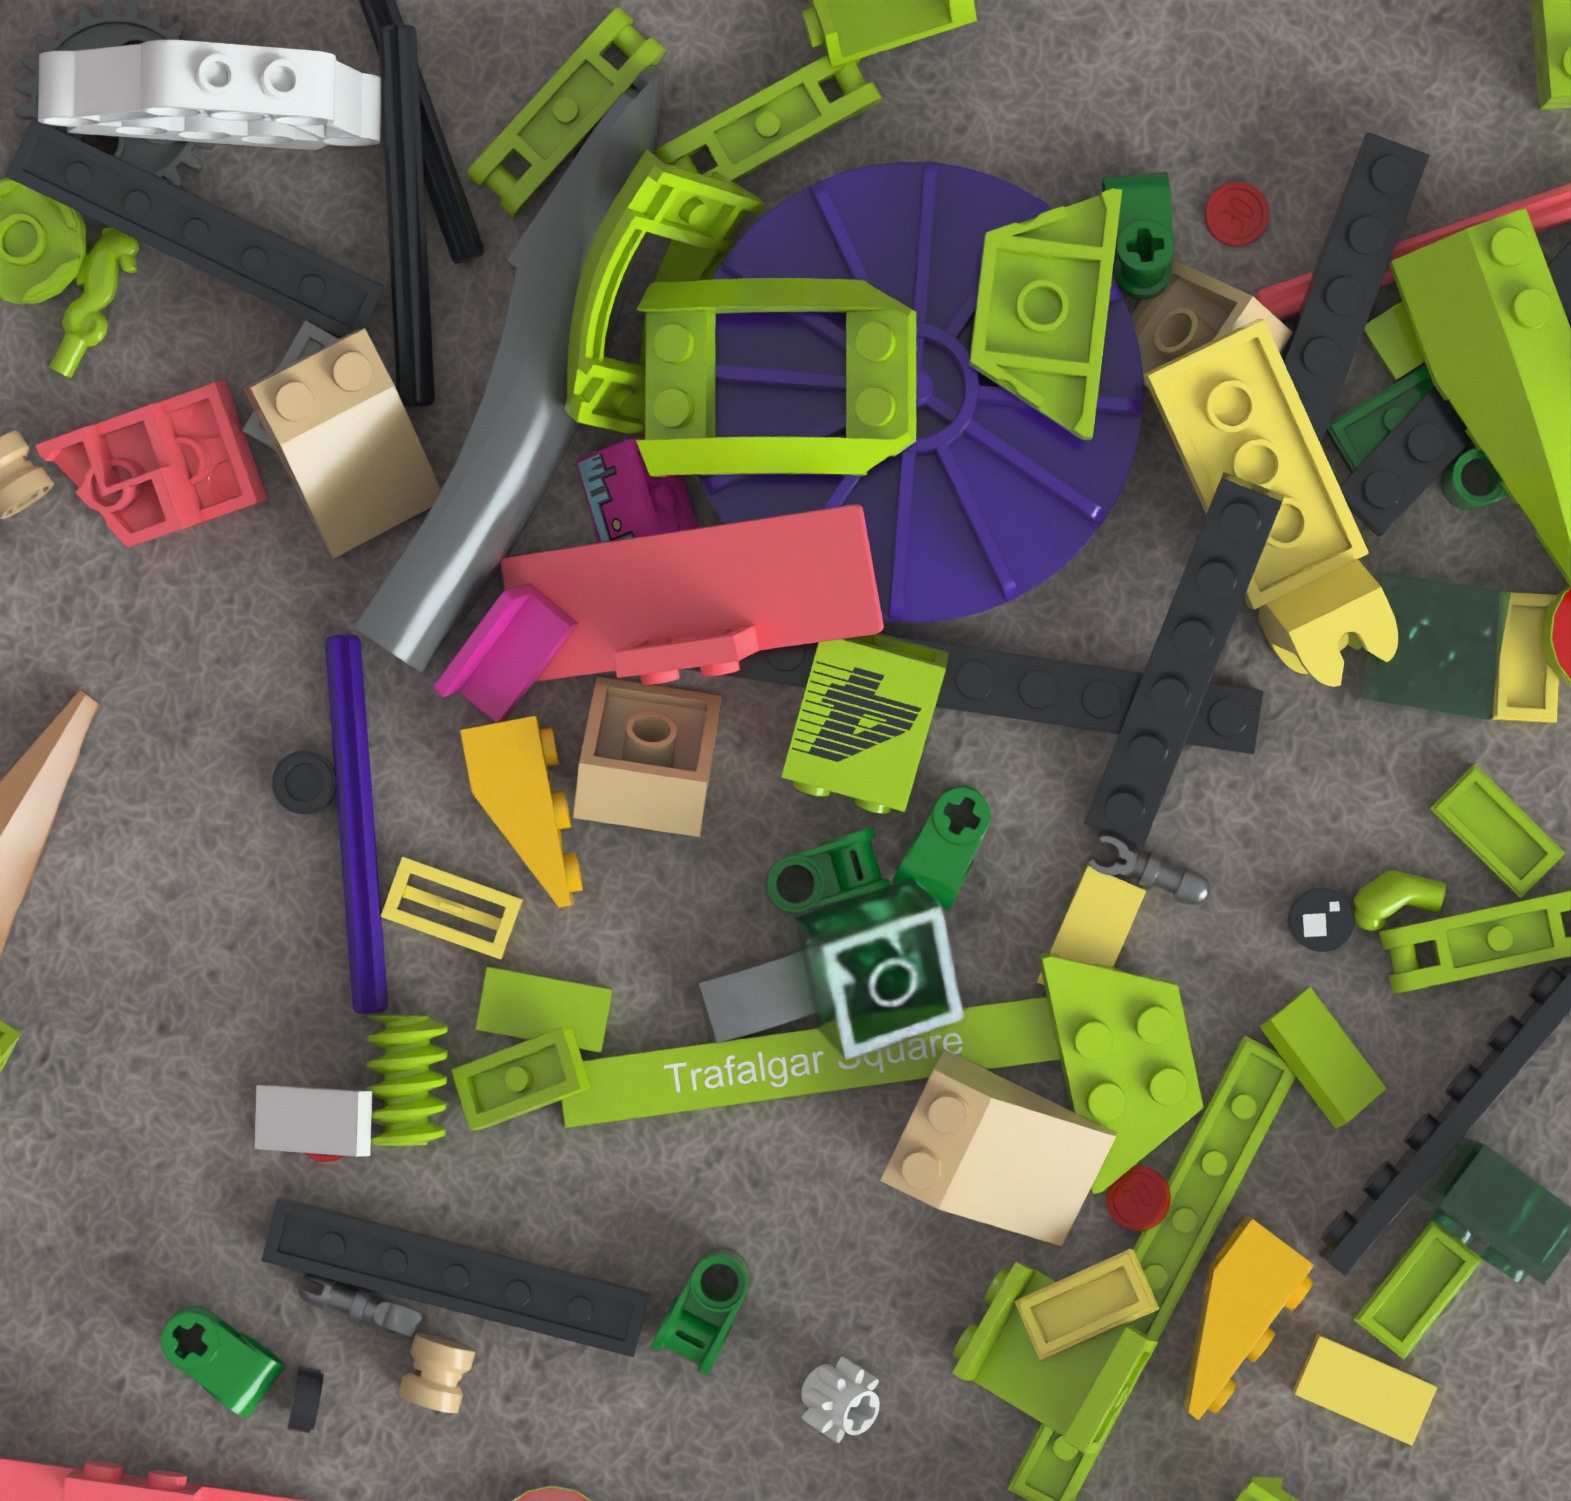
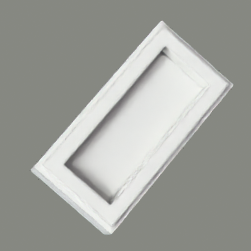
M256 1085L254 1149L355 1157L370 1156L372 1091Z

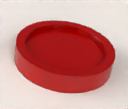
M1231 182L1219 187L1211 195L1205 207V222L1209 232L1216 240L1228 246L1237 247L1252 243L1263 233L1269 219V208L1265 197L1257 188L1243 182Z
M1133 1166L1109 1186L1106 1198L1107 1208L1111 1217L1119 1225L1133 1231H1146L1157 1226L1168 1213L1171 1202L1170 1189L1166 1180L1156 1171L1144 1166Z

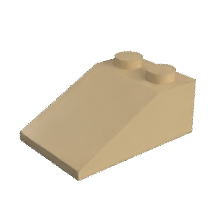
M365 328L355 330L243 388L332 559L433 506L441 488L396 387Z
M943 1049L880 1181L939 1210L1062 1246L1117 1133Z

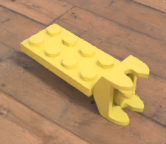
M1258 318L1144 373V379L1206 514L1223 472L1284 495L1282 505L1244 596L1249 608L1254 610L1259 608V623L1279 660L1291 670L1301 674H1310L1318 682L1332 687L1341 685L1344 660L1340 651L1347 645L1355 650H1359L1363 646L1366 651L1385 662L1390 661L1395 655L1398 646V630L1394 614L1382 587L1358 560L1369 554L1265 319Z

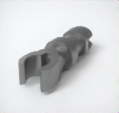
M1106 832L1098 833L1100 842H1108L1115 845L1118 849L1119 857L1125 860L1115 858L1114 861L1105 863L1097 860L1094 855L1089 856L1088 863L1097 872L1106 875L1121 874L1132 876L1138 879L1137 886L1149 890L1154 885L1173 893L1174 899L1190 905L1201 904L1208 898L1210 893L1209 881L1203 874L1184 867L1183 870L1162 862L1163 855L1150 851L1147 856L1128 846V843L1122 838Z
M307 1274L303 1277L311 1283L324 1287L322 1294L319 1296L304 1290H298V1295L304 1302L323 1310L330 1308L348 1315L347 1322L360 1326L364 1321L386 1332L413 1341L423 1318L421 1313L398 1304L373 1298V1290L360 1287L358 1291L336 1284V1280L313 1274Z

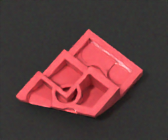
M226 379L213 382L161 402L149 404L35 445L38 454L45 461H53L79 488L75 493L89 508L97 510L103 515L107 527L127 548L268 500L246 435L241 431L243 427Z

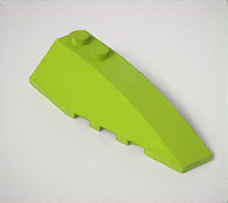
M1523 208L1445 237L1389 262V266L1433 384L1443 399L1450 401L1468 428L1465 430L1476 448L1479 451L1483 450L1503 480L1501 485L1513 503H1518L1537 530L1535 533L1536 537L1571 587V328L1527 209Z

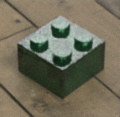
M1382 571L1380 586L1396 620L1398 646L1395 655L1388 662L1368 652L1360 703L1487 724L1511 593Z
M914 878L795 918L819 1031L845 1060L964 1019L941 904Z
M1466 1137L1421 1198L1435 1208L1428 1217L1430 1221L1467 1246L1471 1244L1474 1238L1486 1246L1479 1257L1519 1285L1527 1277L1545 1285L1571 1249V1207L1489 1146Z

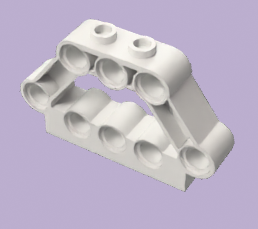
M153 40L142 44L78 51H49L39 54L38 122L48 125L66 126L67 133L303 150H318L326 145L370 146L380 143L381 78L376 75L361 73L336 61V56L331 53L301 49L186 40Z

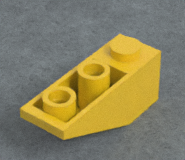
M531 716L460 730L472 794L559 908L574 905L572 892L582 891L583 883L577 853H564L560 829L571 828V819L565 790L553 792L548 767L560 765L553 727L541 729L539 717Z
M1247 1214L1215 1255L1207 1269L1183 1404L1187 1412L1197 1420H1200L1206 1410L1216 1414L1225 1405L1237 1386V1383L1230 1379L1245 1358L1254 1363L1262 1355L1275 1335V1331L1269 1328L1270 1324L1283 1307L1293 1311L1306 1296L1314 1282L1307 1276L1314 1264Z

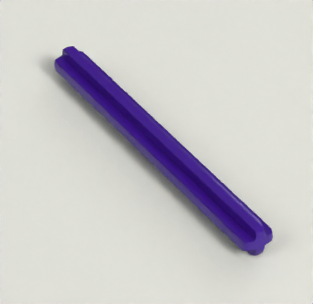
M353 634L334 635L326 639L325 651L352 1006L355 1013L358 1014L381 1013L387 1010L388 995L361 641L358 636Z

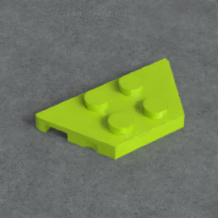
M1112 188L1101 192L1096 197L1076 204L1046 211L1039 214L1036 218L1021 223L1015 222L986 232L983 241L969 366L1083 440H1091L1093 438L1122 189Z
M1044 952L1038 954L1071 1111L1117 1133L1090 1189L1092 1194H1097L1107 1189L1204 1108L1179 987L1171 980L1145 974L1140 976L1123 972L1119 968L1097 963L1095 965L1062 958L1058 954Z

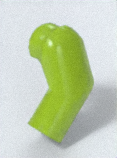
M1398 870L1386 871L1359 889L1353 900L1355 905L1353 910L1354 921L1362 929L1376 931L1385 926L1387 917L1405 905L1439 913L1445 896L1446 883Z

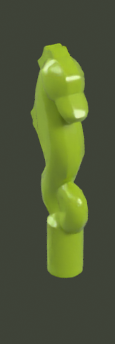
M112 227L102 229L103 235L93 246L90 253L85 254L79 273L76 276L77 285L81 288L84 287V292L70 304L64 313L62 326L65 336L48 366L70 379L87 347L97 345L107 333L108 323L106 317L99 310L105 308L114 299L118 288L119 262L126 273L137 271L135 255L139 251L137 239Z

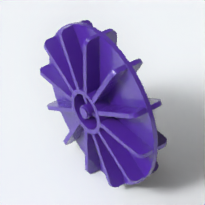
M933 161L869 165L839 173L808 186L784 200L753 225L722 261L712 280L743 278L864 280L916 311V442L896 456H889L867 471L866 476L842 474H698L704 492L723 524L852 504L861 505L864 512L883 621L925 623L951 620L981 613L1014 600L1039 586L1063 568L1087 544L1102 525L1118 499L1132 466L1139 441L1143 415L1144 379L1140 348L1133 320L1115 280L1112 277L1093 438L1091 440H1083L969 366L984 236L986 232L1015 222L1021 223L1052 210L1046 202L1018 186L990 174ZM716 313L715 437L846 438V313Z

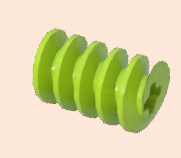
M367 1015L368 1018L385 1024V1030L367 1036L368 1044L385 1050L384 1056L366 1062L368 1070L384 1075L383 1082L366 1087V1091H372V1097L384 1101V1107L372 1111L371 1122L382 1126L383 1133L371 1136V1145H427V1142L445 1136L446 1127L428 1120V1116L446 1110L447 1101L429 1094V1090L445 1085L447 1083V1075L430 1069L429 1065L448 1057L447 1049L430 1043L431 1038L448 1032V1024L425 1015Z

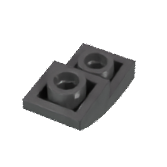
M817 940L761 962L746 961L694 982L709 1034L714 1043L772 1028L844 1002L826 942Z

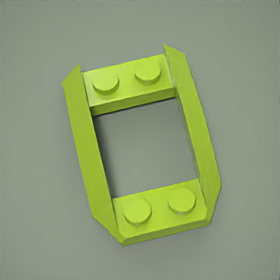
M645 150L601 221L582 268L572 312L568 344L567 399L564 409L570 417L578 423L641 437L645 436L646 313L641 333L638 365L604 357L609 317L627 266L646 232L672 239L660 263L654 282L712 280L722 261L736 245L730 240L731 236L747 211L756 214L760 213L765 205L762 200L714 171L711 177L703 176L665 164L650 151Z
M743 278L651 282L636 309L646 313L645 440H636L650 476L667 477V475L842 474L866 476L867 471L889 456H896L916 442V311L867 283V281L814 278ZM716 313H846V438L715 437Z

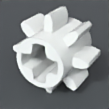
M846 1357L839 1359L836 1368L830 1364L818 1366L808 1375L802 1387V1401L809 1408L802 1416L803 1421L836 1443H840L845 1432L850 1435H859L865 1432L874 1423L879 1412V1398L872 1391L878 1385L879 1380Z

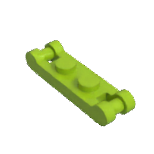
M620 7L614 9L468 170L466 176L479 188L487 185L502 199L499 206L512 218L517 217L530 204L538 191L589 137L618 97L629 88L634 87L633 83L637 76L648 66H655L664 56L667 49L652 36L646 40L631 26L634 19ZM613 45L629 57L619 70H616L602 57ZM514 152L531 166L519 180L503 167Z
M825 55L657 149L654 155L665 164L699 174L691 156L707 148L716 167L702 175L711 177L714 171L732 182H736L849 118L867 111L881 102L883 98L874 82L867 83L857 66L861 59L831 68L828 56ZM835 77L844 96L829 104L819 84Z
M1571 889L1379 931L1382 949H1389L1394 973L1388 975L1392 994L1570 957L1571 935L1565 936L1561 912L1571 910ZM1432 940L1437 964L1419 968L1414 944Z

